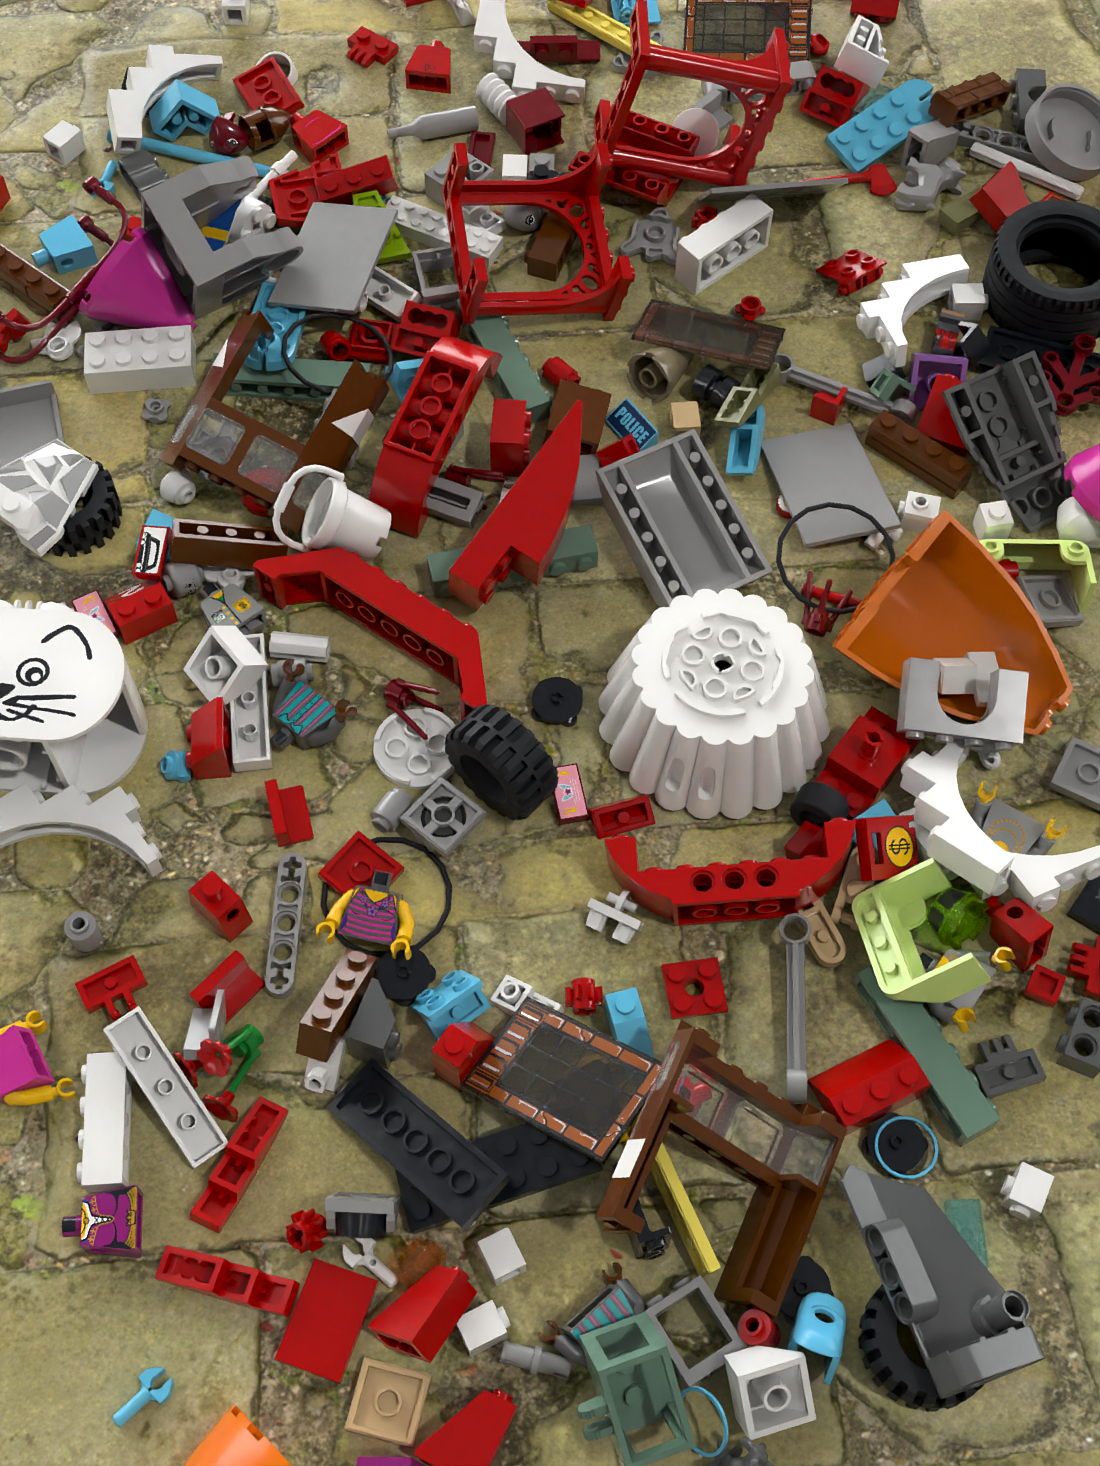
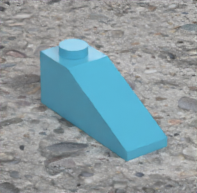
M636 987L606 994L604 1010L613 1041L655 1062L645 1015ZM622 1062L623 1065H625V1066H627V1067H629V1068H631V1069H635V1068H633V1067H631V1066H629V1065H627V1064H625V1063ZM621 1066L626 1082L632 1075V1071ZM636 1073L631 1079L634 1080L636 1087H638L644 1077ZM660 1079L657 1081L655 1086L661 1084Z

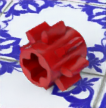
M710 206L702 207L699 211L695 210L694 217L691 220V228L698 229L702 224L708 223L717 216L718 210Z
M587 977L576 978L571 981L572 987H565V1007H572L573 1014L578 1016L593 1015L597 1012L596 1006H603L602 986L595 987L594 979Z
M313 1208L306 1212L301 1210L291 1215L293 1223L286 1226V1236L289 1244L293 1248L299 1249L301 1254L308 1250L314 1252L322 1248L324 1245L321 1239L329 1236L328 1229H326V1219L321 1214L315 1213Z

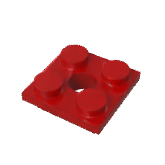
M357 318L372 325L387 339L391 348L397 324ZM353 322L348 339L351 345L348 359L374 361L381 364L389 363V355L383 342L378 337L375 340H368L370 337L376 336L369 329Z
M718 957L662 964L661 968L671 1020L728 1012ZM690 984H697L702 988L703 993L699 996H691L685 988Z

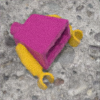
M35 1010L27 1014L25 1022L19 1020L0 1029V1101L7 1103L9 1106L41 1104L53 1101V1097L56 1096L62 1101L67 1102L76 1097L75 1091L69 1093L61 1092L63 1087L73 1085V1081L70 1078L60 1079L55 1087L50 1085L55 1080L35 1038V1035H40L46 1031L47 1023L43 1020L33 1024L42 1018L40 1012Z

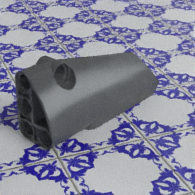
M853 1165L847 1167L840 1181L842 1190L894 1312L903 1324L910 1326L940 1399L988 1383L1046 1358L1032 1327L1027 1326L1025 1322L1030 1315V1305L1025 1295L1018 1290L1009 1289L1005 1291L924 1187L886 1179L865 1172Z

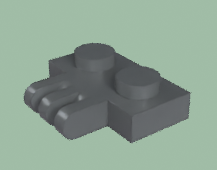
M1009 1034L1001 1036L1004 1049L998 1038L989 1040L993 1052L990 1051L985 1041L978 1043V1050L984 1063L973 1066L971 1072L976 1076L979 1082L978 1088L985 1098L991 1099L1044 1082L1047 1078L1034 1049L1031 1048L1018 1052Z

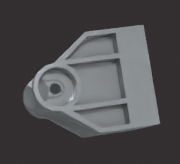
M248 156L237 157L229 161L197 165L141 192V227L151 234L196 317L195 321L249 294L280 269L296 260L304 250L297 236L289 227L280 228L269 233L243 237L214 252L209 246L200 229L207 226L238 200L257 188L255 179L259 175L255 165Z

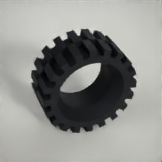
M84 455V457L92 461L91 457ZM95 462L98 465L99 471L87 490L93 493L91 500L82 510L75 513L73 517H68L63 526L65 532L62 538L46 553H49L52 549L55 556L62 557L63 552L67 551L69 557H77V551L83 550L86 555L92 553L90 547L95 544L99 549L105 545L104 537L110 540L115 535L113 527L119 529L121 524L119 516H122L121 503L109 471L107 469L104 470L100 462Z

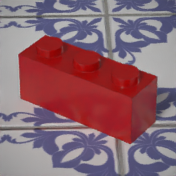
M387 155L315 178L323 203L354 205L352 196L354 194L377 190L379 195L382 196L399 190Z

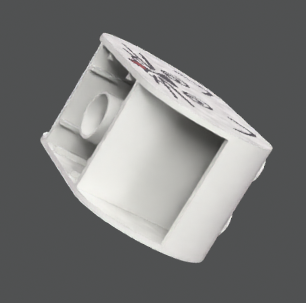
M0 600V791L11 792L25 782L32 792L38 789L41 794L56 795L72 784L79 793L85 791L88 796L109 789L121 781L137 763L144 749L148 732L147 714L117 638L97 619L83 613L74 612L71 608L60 603L47 602L41 604L39 609L15 608L10 603Z

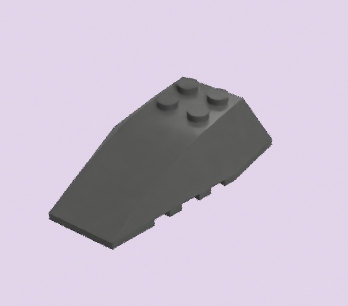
M1035 350L941 392L963 444L1002 498L1006 500L1008 506L1028 534L1057 521L1058 507L1073 495L1071 494L1070 480L1066 482L1064 478V463L1067 460L1065 451H1062L1059 436L1062 433L1060 423L1057 424L1056 400Z

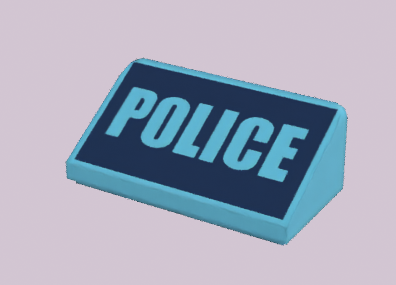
M628 398L623 400L605 419L607 425L620 439L632 433L640 451L658 444L659 433L657 429Z

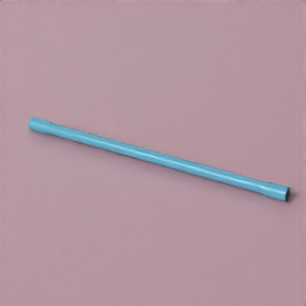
M109 129L107 133V141L113 144L111 131ZM142 136L140 149L144 148L160 154L203 164L235 159ZM253 162L257 169L258 177L264 178L270 172L269 168L271 166ZM386 194L380 196L384 203L386 199Z

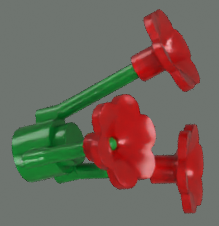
M246 1024L241 1030L235 1032L222 1043L219 1041L212 1042L210 1039H204L200 1042L201 1049L197 1051V1058L199 1060H184V1057L178 1051L173 1053L174 1060L193 1089L198 1087V1078L195 1072L200 1068L204 1067L205 1071L210 1075L216 1073L219 1077H225L229 1072L228 1067L232 1065V1059L229 1056L231 1050L240 1058L248 1057L228 1090H224L220 1097H213L211 1095L203 1097V1104L206 1109L217 1118L233 1123L237 1122L239 1112L231 1106L235 1098L234 1093L253 1062L261 1055L258 1047L264 1043V1038L255 1026Z

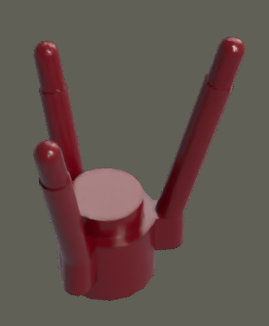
M452 464L449 465L445 474L446 480L469 487L472 478L496 482L508 481L507 477H502L503 472L464 468ZM483 504L482 510H486L487 506Z
M812 571L807 573L805 598L810 601L813 584ZM828 579L818 608H813L812 612H810L811 607L804 604V615L801 624L804 625L803 630L809 634L823 637L826 632L831 633L833 625L840 615L833 613L829 618V612L824 610L832 586L831 579ZM849 589L837 606L838 609H844L853 594V590Z
M400 678L391 680L387 684L383 695L384 699L388 701L386 707L393 710L423 740H427V734L400 707H408L414 701L427 708L443 712L442 707L414 695L412 690L439 695L440 691L431 687L406 682Z

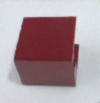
M546 87L506 101V127L525 155L529 156L530 153H537L564 143L561 137V118L565 117V114Z

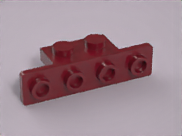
M577 35L530 36V41H517L522 49L539 63L600 62L599 40H578Z

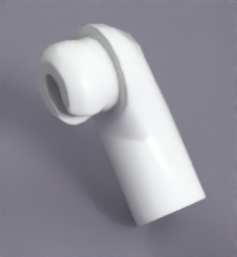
M893 529L887 531L893 541H898L903 534V529ZM880 532L870 534L864 541V544L869 549L875 551L884 539V536Z
M983 743V747H971V750L978 753L982 765L986 769L994 770L1001 764V757L998 750L994 749L993 744Z

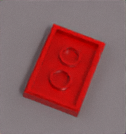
M274 57L232 79L251 111L259 106L272 105L283 108L289 114H293L305 107Z
M314 1258L275 1360L341 1385L379 1285L378 1280Z

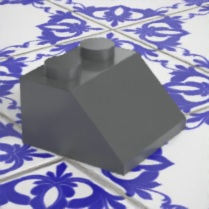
M371 978L346 1037L353 1058L367 1063L372 1058L381 1067L388 1070L391 1062L398 1060L403 1044L400 1043V1032H398L396 1019L377 979Z

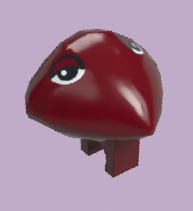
M234 112L226 113L224 117L216 116L212 122L209 132V144L217 154L233 156L243 151L249 145V136L238 123H234V117H236Z

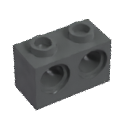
M1083 997L1076 1007L1071 1005L1064 1023L1068 1024L1069 1027L1067 1033H1062L1057 1042L1055 1051L1060 1054L1056 1064L1094 1079L1100 1072V1004ZM1084 1018L1092 1020L1096 1028L1089 1027L1084 1022ZM1074 1046L1083 1048L1087 1056L1078 1054Z

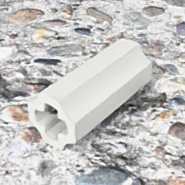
M273 631L269 642L270 657L286 659L305 657L306 661L327 663L331 652L330 637Z

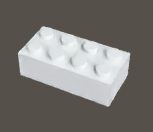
M751 193L744 199L738 200L735 205L726 211L720 212L708 223L702 224L690 235L684 236L677 245L675 279L696 296L768 247L773 209Z
M191 325L85 333L84 376L90 394L196 386V345Z

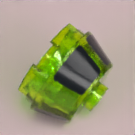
M950 887L940 893L931 904L927 914V922L943 945H949L954 950H961V943L968 938L974 941L982 932L988 921L983 915L990 907L982 901V897L979 894Z

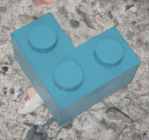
M176 79L149 111L153 132L174 142L187 126L207 136L212 122L216 116H220L216 99Z

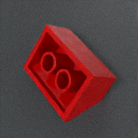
M891 1038L807 1081L824 1112L834 1115L837 1118L836 1122L848 1129L846 1135L878 1120L889 1112H893L923 1097L931 1085L915 1057Z

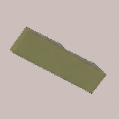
M1020 179L1023 189L1025 190L1027 188V184ZM982 186L940 208L938 223L956 236L982 217L980 212L969 201Z
M773 363L770 370L751 366L740 387L733 386L714 419V425L740 428L782 381L779 364Z

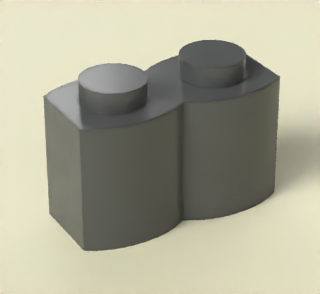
M144 148L117 159L121 175L140 201L141 192L170 179L166 170L160 169L154 154H149Z

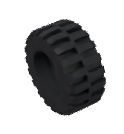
M480 705L473 709L446 735L445 752L449 755L448 760L454 766L455 772L463 779L464 784L475 793L478 799L484 801L490 809L496 810L499 815L507 816L510 820L526 819L556 791L559 777L557 776V768L553 766V759L547 754L543 744L534 737L535 735L532 731L524 727L519 719L513 718L506 710H500L495 705Z
M883 1284L877 1289L865 1306L866 1310L861 1316L859 1328L862 1331L858 1337L859 1349H864L865 1356L862 1358L865 1369L871 1368L875 1375L872 1378L873 1382L878 1388L883 1385L889 1391L887 1394L889 1398L895 1402L901 1399L906 1402V1407L914 1410L924 1407L926 1412H936L941 1408L950 1409L959 1405L985 1385L982 1384L953 1396L940 1399L929 1371L914 1364L901 1349L897 1337L899 1319L894 1312Z

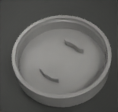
M1058 84L1048 88L1032 104L1026 114L1025 135L1029 147L1041 164L1062 178L1084 181L1100 174V97L1086 88L1073 84Z

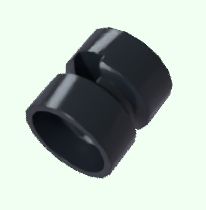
M708 364L699 372L694 380L692 393L704 401L710 400V405L720 410L733 386L740 387L741 382L730 375L724 377L722 370L712 364Z

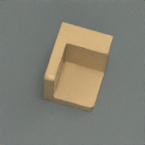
M698 402L671 403L669 415L670 428H674V431L695 429L700 438L701 422Z

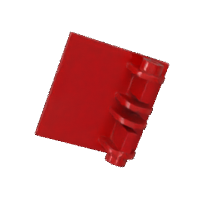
M851 249L837 259L827 261L825 265L817 268L815 271L838 281V293L841 296H848L857 291V289L860 290L863 286L865 287L880 279L883 274L882 266L886 265L887 262L873 255L861 252L858 249Z

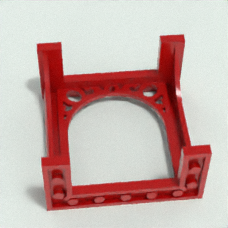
M636 0L629 19L632 56L611 112L609 100L600 99L594 115L595 147L597 143H607L608 151L613 156V166L724 187L746 185L750 169L753 170L755 167L756 156L764 148L765 137L768 132L772 131L774 119L777 113L781 112L786 94L791 92L793 86V78L790 77L791 60L788 59L787 54L789 43L786 41L785 29L775 27L766 46V52L756 58L748 60L724 59L650 44L647 1ZM645 70L718 84L733 92L744 107L745 118L742 128L740 129V126L731 124L724 138L723 148L707 155L683 157L617 145ZM755 94H764L763 99L760 101H748ZM757 109L756 114L751 113L752 110Z
M455 143L442 193L463 324H474L476 316L602 314L603 321H613L617 312L621 309L624 297L628 294L631 282H634L635 270L630 265L629 256H618L612 269L613 253L608 248L609 232L604 227L603 222L605 211L604 207L600 206L599 201L602 186L606 185L607 174L613 167V156L609 154L607 143H597L592 157L578 169L559 177L544 180H465L469 167L466 144ZM563 203H566V205H565L564 208H560V207L557 205V204L563 205ZM529 205L545 208L558 214L572 226L580 239L583 249L581 270L570 283L551 291L484 293L488 284L485 258H474L471 265L462 206ZM574 206H580L583 209V214L579 217H573L569 210ZM584 221H585V229H583V228L580 226V223H583ZM588 266H593V272L589 271ZM589 278L597 284V289L586 287L582 279ZM577 287L579 291L573 292V288Z

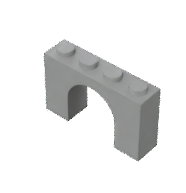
M910 657L903 662L896 732L905 733V738L922 740L924 736L935 737V742L953 743V739L962 740L964 745L969 747H983V743L993 744L995 750L1012 751V747L1023 744L1029 672L998 669L990 673L988 705L983 717L975 724H962L949 718L939 704L937 694L940 661Z

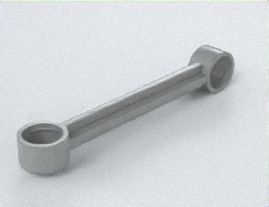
M776 353L773 363L787 368L785 371H780L782 381L779 384L791 380L835 397L838 396L841 388L844 386L848 388L845 399L847 402L879 414L885 409L910 426L917 415V407L907 399L900 398L894 402H885L875 395L794 366V361L789 355Z
M792 913L786 915L779 925V937L786 946L787 1100L792 1103H807L805 945H807L811 937V925L805 916ZM789 923H800L805 927L806 934L802 939L791 940L784 935V927Z

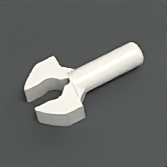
M353 1238L358 1244L363 1246L364 1256L353 1254L343 1245L345 1263L353 1271L357 1266H366L389 1288L397 1284L398 1276L374 1256L373 1248L377 1245L375 1240L372 1238Z

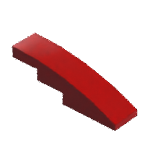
M261 1096L258 1098L226 1145V1153L208 1178V1187L191 1210L190 1220L220 1234L270 1150L288 1115V1109Z
M166 1245L154 1277L158 1281L286 1318H289L300 1283L292 1279L267 1274L257 1268L231 1263L225 1258Z

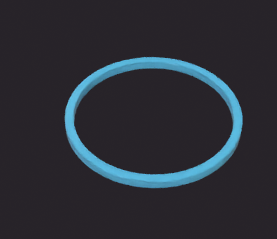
M909 1116L894 1117L886 1121L876 1134L874 1141L876 1157L881 1166L891 1175L901 1179H916L927 1174L935 1165L938 1157V1143L932 1130L922 1121ZM898 1120H909L921 1125L929 1133L934 1144V1158L931 1165L925 1171L916 1175H902L891 1170L883 1162L878 1150V1139L881 1131L888 1124Z
M697 1386L689 1387L681 1392L682 1399L689 1391H698L704 1394L717 1408L723 1424V1441L716 1452H705L697 1446L691 1449L704 1457L717 1456L725 1449L728 1442V1423L725 1413L717 1399L709 1391Z

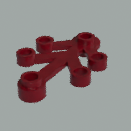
M1080 334L1075 338L1072 346L1075 356L1069 373L1060 362L1059 355L1056 352L1047 351L1042 358V366L1046 369H1052L1064 386L1063 390L1060 391L1052 380V374L1047 370H1043L1056 400L1057 410L1055 414L1058 416H1071L1075 413L1078 405L1087 402L1091 404L1100 403L1099 386H1092L1087 392L1073 395L1075 389L1093 383L1100 385V367L1094 372L1079 376L1085 358L1093 353L1096 346V340L1089 334Z

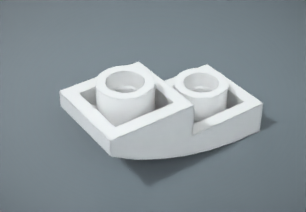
M462 206L463 219L468 224L494 234L507 229L505 220L491 212L489 206Z
M507 974L490 999L492 1004L512 1017L526 999L559 1015H562L564 1012L561 1004L536 993L533 986ZM543 1027L539 1032L548 1036L551 1030Z

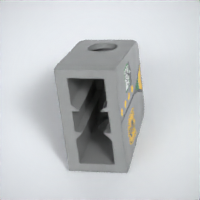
M209 583L203 587L201 594L205 599L199 605L209 628L210 626H236L243 635H250L268 624L262 605L237 585L228 584L224 588L219 589L215 583Z

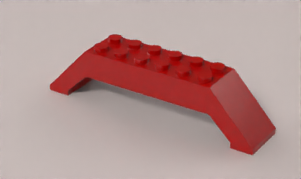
M342 547L257 560L252 565L260 597L280 610H283L287 605L325 601L459 686L461 693L459 697L461 720L476 707L487 705L477 630L469 623H462L454 618L448 610L436 607L424 595H417L400 580H393L388 577L379 567L371 566L364 562L357 553L348 552Z

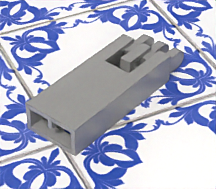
M437 476L432 490L426 499L430 515L473 529L486 499L481 491Z

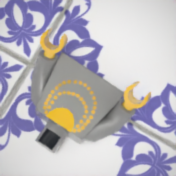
M985 780L981 782L978 788L979 797L976 799L970 816L977 826L1005 851L1025 855H1046L1055 844L1056 838H1060L1068 830L1067 825L1062 831L1054 829L1053 823L1058 819L1057 817L1053 818L1045 826L995 798L998 791L997 784L992 793H987L983 790Z
M1008 947L998 948L995 952L948 949L940 961H937L925 952H922L920 955L925 972L928 973L971 952L988 973L990 979H992L996 972V969L993 967L998 965L1001 971L1008 972L1012 967L1006 959L1013 960L1016 957ZM988 983L946 1003L926 1002L936 1019L957 1025L959 1031L966 1033L969 1030L966 1021L977 1022L972 1008Z

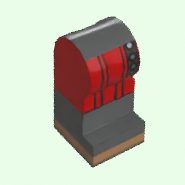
M942 308L931 346V354L953 355L960 332L957 325L960 321H963L965 313Z

